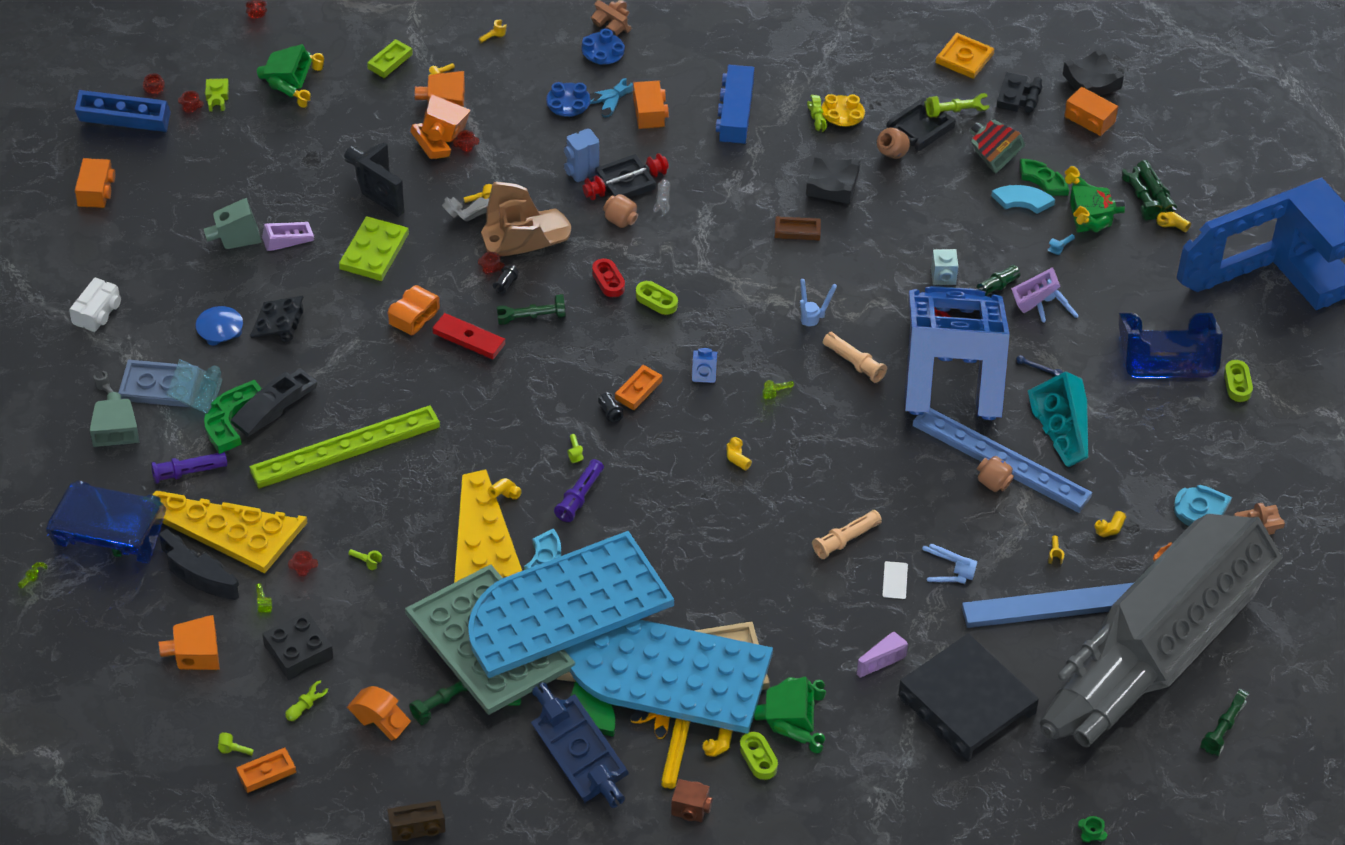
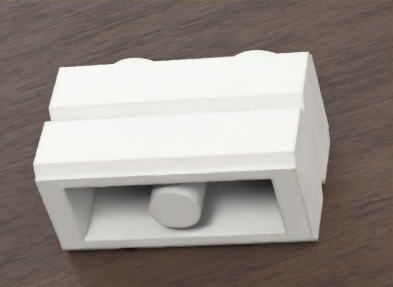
M94 278L69 309L71 322L76 326L85 327V329L93 332L97 331L100 325H105L110 312L113 309H117L121 302L117 285L109 282L105 283L104 280Z

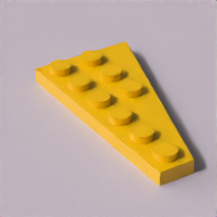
M486 469L462 475L454 583L490 564L502 578L522 571L497 498H492L488 494V488L492 484Z
M155 491L141 507L143 514L263 573L268 571L307 524L306 516L288 517L282 512L276 511L275 514L261 512L259 508L225 502L222 505L213 504L207 499L201 498L200 501L186 499L184 495Z

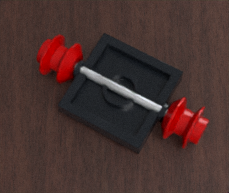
M658 153L654 160L650 156L647 157L646 165H643L638 156L634 154L596 168L594 181L591 182L589 179H585V184L582 186L583 192L586 197L595 200L596 194L604 197L606 190L610 196L622 194L627 198L656 189V182L653 177L657 178L658 172L666 175L669 168L668 161L665 156L662 157Z

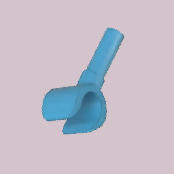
M1071 234L1061 241L1052 238L1049 242L1051 246L1048 251L1060 255L1064 246L1075 239L1074 235Z

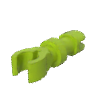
M811 95L812 101H807V105L811 110L812 119L815 120L816 130L820 131L821 129L823 132L827 128V123L822 115L821 98L819 95Z
M321 680L312 684L309 692L306 695L302 694L298 698L299 701L286 711L285 716L289 721L298 719L305 709H310L313 706V702L316 699L321 698L328 692V688H326L322 693L314 694L316 685H319Z

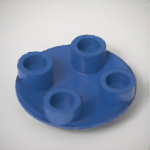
M602 29L600 32L593 33L582 40L584 56L594 63L611 64L620 60L624 55V43L620 38L613 35L610 29Z
M556 82L552 85V89L547 95L549 109L560 116L570 117L579 115L590 104V94L583 83Z
M217 306L209 308L202 312L196 320L198 334L206 339L209 345H217L220 342L239 337L242 334L243 319L236 310L230 307Z

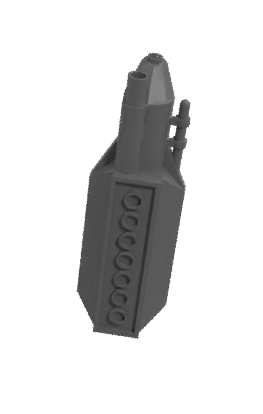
M1206 514L1195 520L1112 605L1098 633L1091 640H1086L1076 656L1073 655L1066 661V666L1059 672L1058 679L1065 681L1074 672L1075 674L1058 690L1039 721L1040 730L1045 737L1059 739L1073 735L1080 745L1089 747L1105 730L1110 729L1142 694L1169 687L1256 595L1266 575L1283 558L1260 518ZM1090 656V658L1083 665V662Z

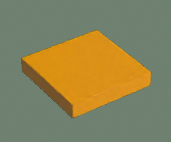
M956 33L936 57V63L974 79L993 56L995 48Z

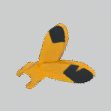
M637 710L631 716V722L643 723L656 717L654 733L658 739H662L668 732L670 717Z

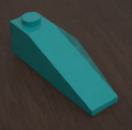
M1065 371L1028 390L1032 412L1044 426L1043 430L1052 439L1053 446L1064 464L1070 467L1087 459V397L1082 378Z

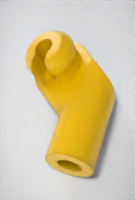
M1162 212L1157 216L1158 225L1164 228L1177 227L1183 232H1187L1191 227L1189 221L1175 212Z

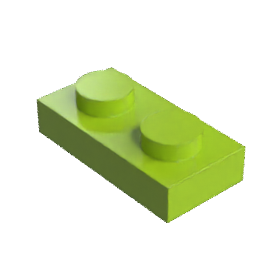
M395 39L367 62L368 69L385 78L413 55L412 48Z

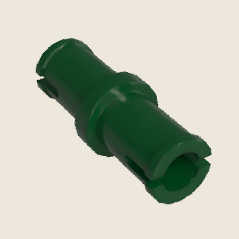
M1011 265L1001 272H995L991 275V278L979 283L977 289L983 287L980 290L985 291V296L996 290H1002L1008 283L1020 277L1021 274L1017 273L1020 270L1017 266Z

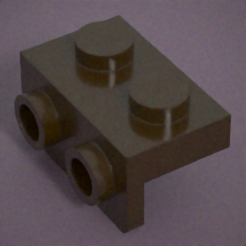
M440 800L387 809L393 841H408L415 837L436 836L439 833L446 832L445 817Z

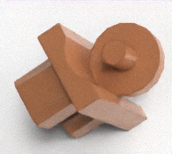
M600 0L596 1L594 5L597 10L591 17L595 25L602 27L606 21H609L610 23L606 26V29H610L615 36H618L622 31L628 33L632 29L627 24L629 11L626 10V2L619 0L616 3L611 2L608 6Z
M1257 503L1252 510L1234 513V516L1259 517L1269 535L1275 534L1277 529H1282L1285 525L1276 505L1265 507L1263 503Z

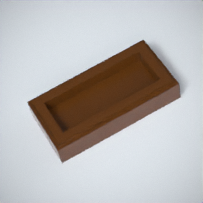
M776 216L775 238L820 241L821 219Z

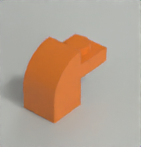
M376 686L362 689L347 706L364 726L374 722L391 741L397 739L411 722L396 705L399 700L388 691Z

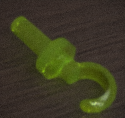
M44 562L34 563L32 569L26 572V577L18 583V586L23 588L28 582L35 581L39 573L37 567L42 566L47 569V564Z

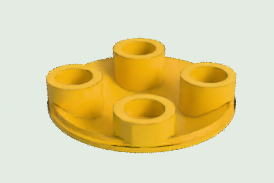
M829 94L825 97V101L821 106L824 118L838 126L856 125L863 120L865 115L860 98L853 94L849 96Z

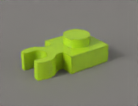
M228 78L206 79L205 96L206 101H208L209 111H213V106L220 105L221 111H224V100H228L229 95Z

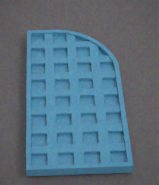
M626 531L495 582L480 596L471 612L469 619L470 646L487 677L491 678L674 606V598L630 532Z
M640 619L564 649L575 662V666L571 667L570 671L573 678L585 691L603 702L746 734L749 733L773 655L772 647Z

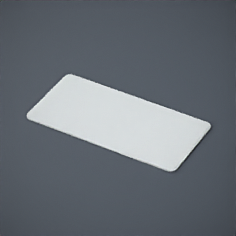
M885 562L883 597L906 598L907 563Z

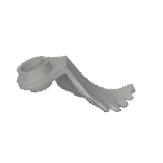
M446 197L442 206L452 217L455 218L459 215L463 220L469 221L487 213L489 198H478L463 211L461 210L463 206L454 197L452 199Z

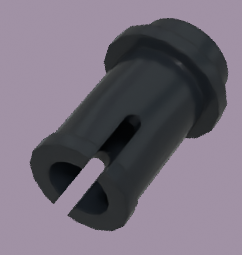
M511 264L502 267V273L493 283L494 289L499 285L496 289L498 293L504 294L512 281L518 278L519 271Z
M603 393L601 395L602 398H598V402L606 412V419L611 422L620 421L623 418V408L617 405L611 393Z

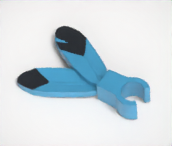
M624 78L614 89L591 93L590 103L594 104L605 101L602 108V116L607 118L615 111L619 98L633 91V83L627 86V80Z

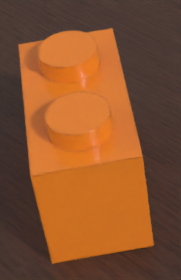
M660 81L633 82V101L638 129L665 127V118L669 117L668 105L663 103L666 102L665 89L660 87Z
M1081 87L1067 100L1064 117L1102 136L1116 122L1118 106Z
M83 158L75 188L78 206L105 208L107 199L111 198V183L115 182V169L111 168L110 160Z

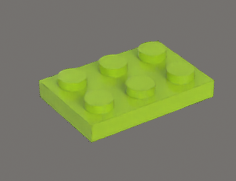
M366 216L340 260L339 269L383 281L409 235L408 227Z

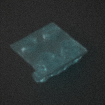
M179 359L166 395L208 414L212 408L211 403L217 398L223 380L220 378V368L212 366L207 371H204Z

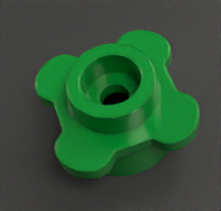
M1089 816L1079 821L1078 827L1082 830L1081 839L1084 842L1088 843L1091 840L1105 841L1107 839L1103 819L1097 816Z

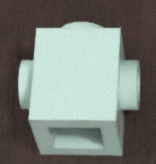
M956 249L933 250L931 264L933 285H956L958 273Z

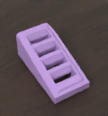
M309 222L264 224L262 239L266 250L273 251L314 241V235Z
M1052 267L1011 289L1017 306L1023 313H1026L1057 290L1060 284ZM1051 279L1052 283L1047 284V280Z
M890 633L858 659L857 675L861 678L905 658L908 643L897 633Z

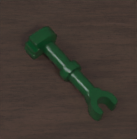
M1134 166L1132 173L1122 169V179L1133 185L1137 198L1143 201L1140 212L1144 220L1157 218L1158 214L1163 212V207L1159 201L1152 200L1149 195L1150 191L1139 180L1138 167Z
M563 294L556 295L554 297L555 304L536 306V304H532L530 307L518 309L509 308L504 305L498 306L497 313L500 315L498 316V323L504 325L515 318L531 316L533 319L537 318L538 315L555 313L558 318L566 317Z
M459 680L447 689L441 688L436 692V695L424 702L418 699L409 704L410 712L422 726L431 719L430 709L441 703L446 704L450 702L451 697L462 691H468V689Z
M1240 688L1227 712L1218 719V726L1214 732L1206 733L1200 745L1201 748L1206 749V752H1210L1212 755L1215 753L1217 756L1221 754L1224 747L1222 737L1235 724L1234 719L1238 712L1246 705V698L1249 692Z

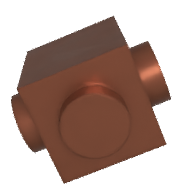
M678 779L672 798L671 815L682 817L687 821L702 822L705 812L710 813L713 798L709 797V786L697 781L690 782Z

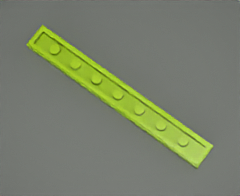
M431 405L251 465L249 466L250 473L258 489L439 428L440 422Z

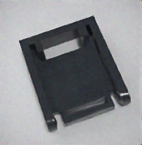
M925 97L891 118L886 125L887 128L892 127L904 132L909 138L910 145L915 146V149L921 151L955 128V119L945 112H940L939 116L935 117L938 120V125L925 116L927 113L924 102L927 101Z

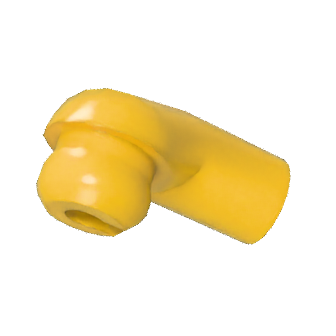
M733 437L726 446L727 458L730 462L746 471L751 466L752 461L742 455V440Z
M503 478L488 488V494L492 498L502 494L507 498L511 497L516 500L521 495V489L511 480Z
M1116 511L1109 523L1106 520H1102V523L1098 520L1094 525L1096 534L1101 537L1118 534L1126 519L1125 513Z
M720 728L717 740L710 739L709 742L708 740L704 741L702 748L705 754L710 757H716L727 751L730 747L732 730Z

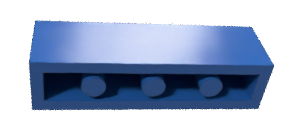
M728 65L727 73H723L722 86H725V88H721L720 101L723 104L719 103L718 117H721V119H717L716 132H720L719 141L746 144L754 84V67Z
M79 90L75 106L77 117L82 122L167 132L171 113L167 101L84 90Z

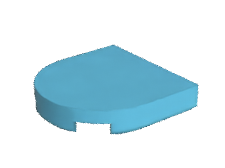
M1197 485V487L1188 489L1183 488L1175 498L1174 511L1180 521L1190 526L1195 520L1206 514L1224 515L1231 503L1232 497L1203 485Z

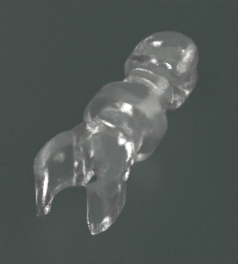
M666 179L661 180L658 184L659 192H657V202L654 205L655 212L662 209V216L670 210L668 203L670 194L668 192L671 185Z

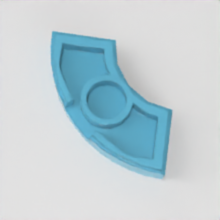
M1004 186L992 190L991 194L1004 209L1021 207L1030 209L1038 214L1055 205V199L1051 195L1029 186Z
M554 528L532 539L536 552L533 559L524 566V570L561 556V544Z

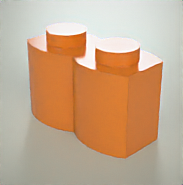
M418 285L413 286L405 291L402 299L389 307V324L410 335L416 334L425 322L429 321L440 308L439 296Z

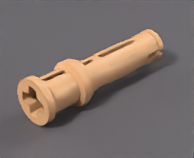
M829 332V335L826 334L823 344L850 361L859 373L863 372L868 375L872 382L877 383L885 376L887 366L873 360L872 355L869 353L858 351L833 332Z
M872 510L843 528H833L829 531L828 535L822 538H815L812 541L815 553L821 559H825L829 556V553L836 549H843L846 543L881 524L880 514L876 510Z

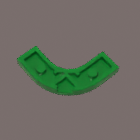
M255 380L221 394L211 403L212 408L208 414H205L204 424L207 436L219 454L242 445L240 436L230 423L235 414L261 390V387Z

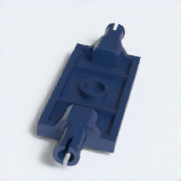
M546 683L539 684L543 693L535 686L532 693L542 705V713L531 724L584 803L602 793L611 808L618 807L613 797L621 805L625 797L621 794L615 783L629 775V772L574 694L566 700H560L554 697Z

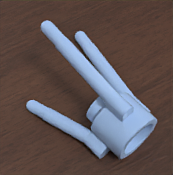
M801 279V322L806 326H815L818 324L819 318L825 317V311L837 285H832L820 309L816 303L807 302L805 280Z
M1050 279L1047 280V284L1052 283ZM1055 290L1044 299L1048 302L1056 297L1075 318H1078L1079 315L1058 290ZM1042 302L1037 304L1041 321L1044 323L1046 319Z
M930 544L929 547L923 546L922 549L924 551L955 562L954 573L958 574V576L928 577V582H958L965 584L966 579L973 580L977 561L962 557L934 544Z

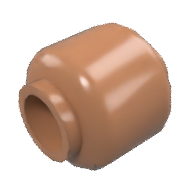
M892 127L881 131L877 138V148L883 155L898 159L908 152L910 141L904 132Z
M622 194L611 196L603 207L605 218L619 228L633 225L638 218L636 203Z
M993 456L989 460L984 458L977 468L980 471L978 475L979 482L993 492L1004 491L1014 478V475H1012L1013 468L998 456Z

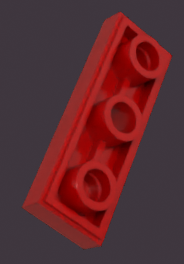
M444 313L432 328L433 334L491 359H494L505 345V338L447 313Z

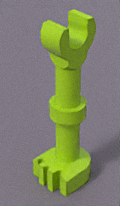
M985 93L970 100L960 101V99H953L951 102L939 103V98L934 96L926 98L927 101H924L927 115L930 118L938 117L940 112L944 111L960 112L961 109L968 108L985 111L990 108L989 105L984 106L981 104V99L987 97Z

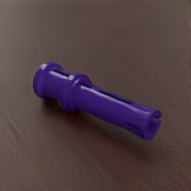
M225 452L180 461L178 458H172L169 462L159 464L151 462V471L155 484H159L161 480L171 478L178 480L185 474L227 467Z
M592 459L574 487L564 493L563 501L555 506L554 513L560 520L564 522L573 521L577 509L584 505L585 495L604 469V465L600 461ZM587 477H589V480H588V481L586 482V484L584 485L583 483L585 482V480L587 479Z

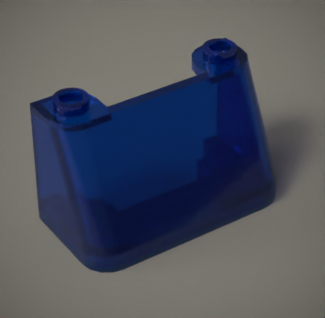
M1119 313V331L1124 364L1130 376L1136 378L1212 377L1219 371L1223 333L1213 313H1197L1189 319L1188 330H1142V320L1138 315L1134 313Z
M78 480L75 483L69 484L48 521L46 532L55 545L67 547L68 541L73 545H76L78 541L121 550L123 555H128V553L138 555V562L150 564L166 507L160 502L161 499L155 495H146L144 497L90 486L88 483Z

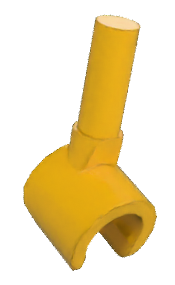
M496 20L493 30L479 38L480 43L493 36L503 37L506 33L507 25L502 26V20Z
M453 63L441 68L431 66L428 78L431 74L444 73L454 69L455 66Z
M492 184L484 185L483 192L464 197L465 203L481 197L488 199Z
M1058 536L1052 537V550L1048 558L1050 564H1052L1053 557H1058L1060 564L1063 563L1064 552L1059 548Z

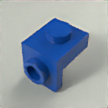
M700 348L698 351L693 352V382L714 383L716 381L717 352L709 348Z

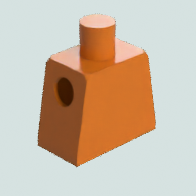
M464 71L431 74L428 78V87H415V100H427L429 102L432 94L464 107Z
M431 94L421 130L428 134L431 140L438 141L442 139L446 142H452L464 130L471 110Z
M213 615L176 624L173 626L174 640L159 642L160 657L175 655L179 669H220Z

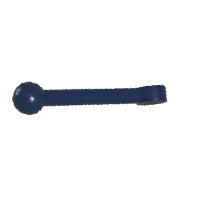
M1019 355L1016 358L1018 364H1027L1053 374V377L1063 373L1061 369L1053 370L1029 361L1023 355Z

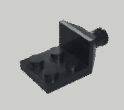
M385 142L369 148L365 152H362L354 145L350 146L344 154V160L355 166L361 193L397 217L404 213L403 183L397 175H393L389 171L388 144Z

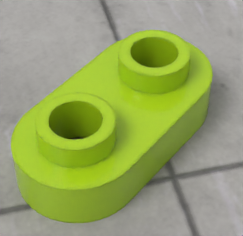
M643 281L636 286V299L640 303L664 315L672 314L677 310L678 298L671 291L651 281Z
M1240 360L1229 361L1224 371L1228 395L1231 399L1238 402L1247 401L1250 399L1253 390L1249 367Z
M758 732L744 734L740 740V752L754 776L764 780L774 777L777 773L778 760L765 737Z

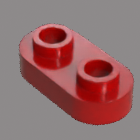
M604 258L596 260L592 266V274L602 292L608 297L622 295L625 291V280L614 262Z

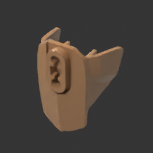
M494 182L492 184L487 207V222L481 231L487 253L493 256L515 255L568 240L571 234V224L559 210L555 208L538 211L528 190L520 185Z

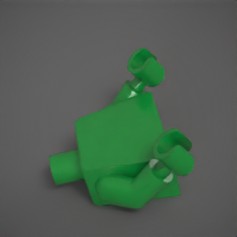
M788 677L777 686L770 687L767 690L766 704L757 705L754 714L755 720H767L773 732L803 744L808 742L812 752H822L823 746L821 744L825 741L824 735L822 733H815L812 736L810 732L814 730V699H824L826 694L824 690L825 683L819 679L811 684L807 677Z

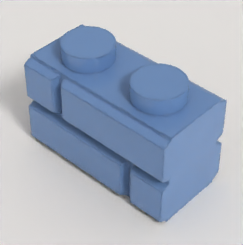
M588 128L580 131L579 134L575 133L567 136V147H564V153L567 157V163L564 164L566 173L577 182L583 181L587 177L595 176L596 168L599 167V139Z

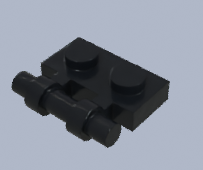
M1006 72L996 107L1018 112L1019 106L1025 107L1026 112H1032L1038 104L1037 96L1043 88L1042 79L1035 77L1033 82L1027 83L1028 76Z

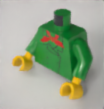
M303 44L291 46L271 53L266 66H259L257 68V75L259 79H266L272 89L279 90L290 97H297V104L305 108L307 107V101H310V93L307 90L297 91V89L302 88L310 65L317 71L323 69L324 57L320 53H316L313 56L310 55V52L305 49Z
M1070 166L1065 171V175H1067L1065 182L1067 184L1073 183L1070 206L1077 232L1089 230L1099 232L1112 225L1114 214L1125 212L1124 200H1112L1108 188L1088 184L1079 177L1080 172L1074 166Z

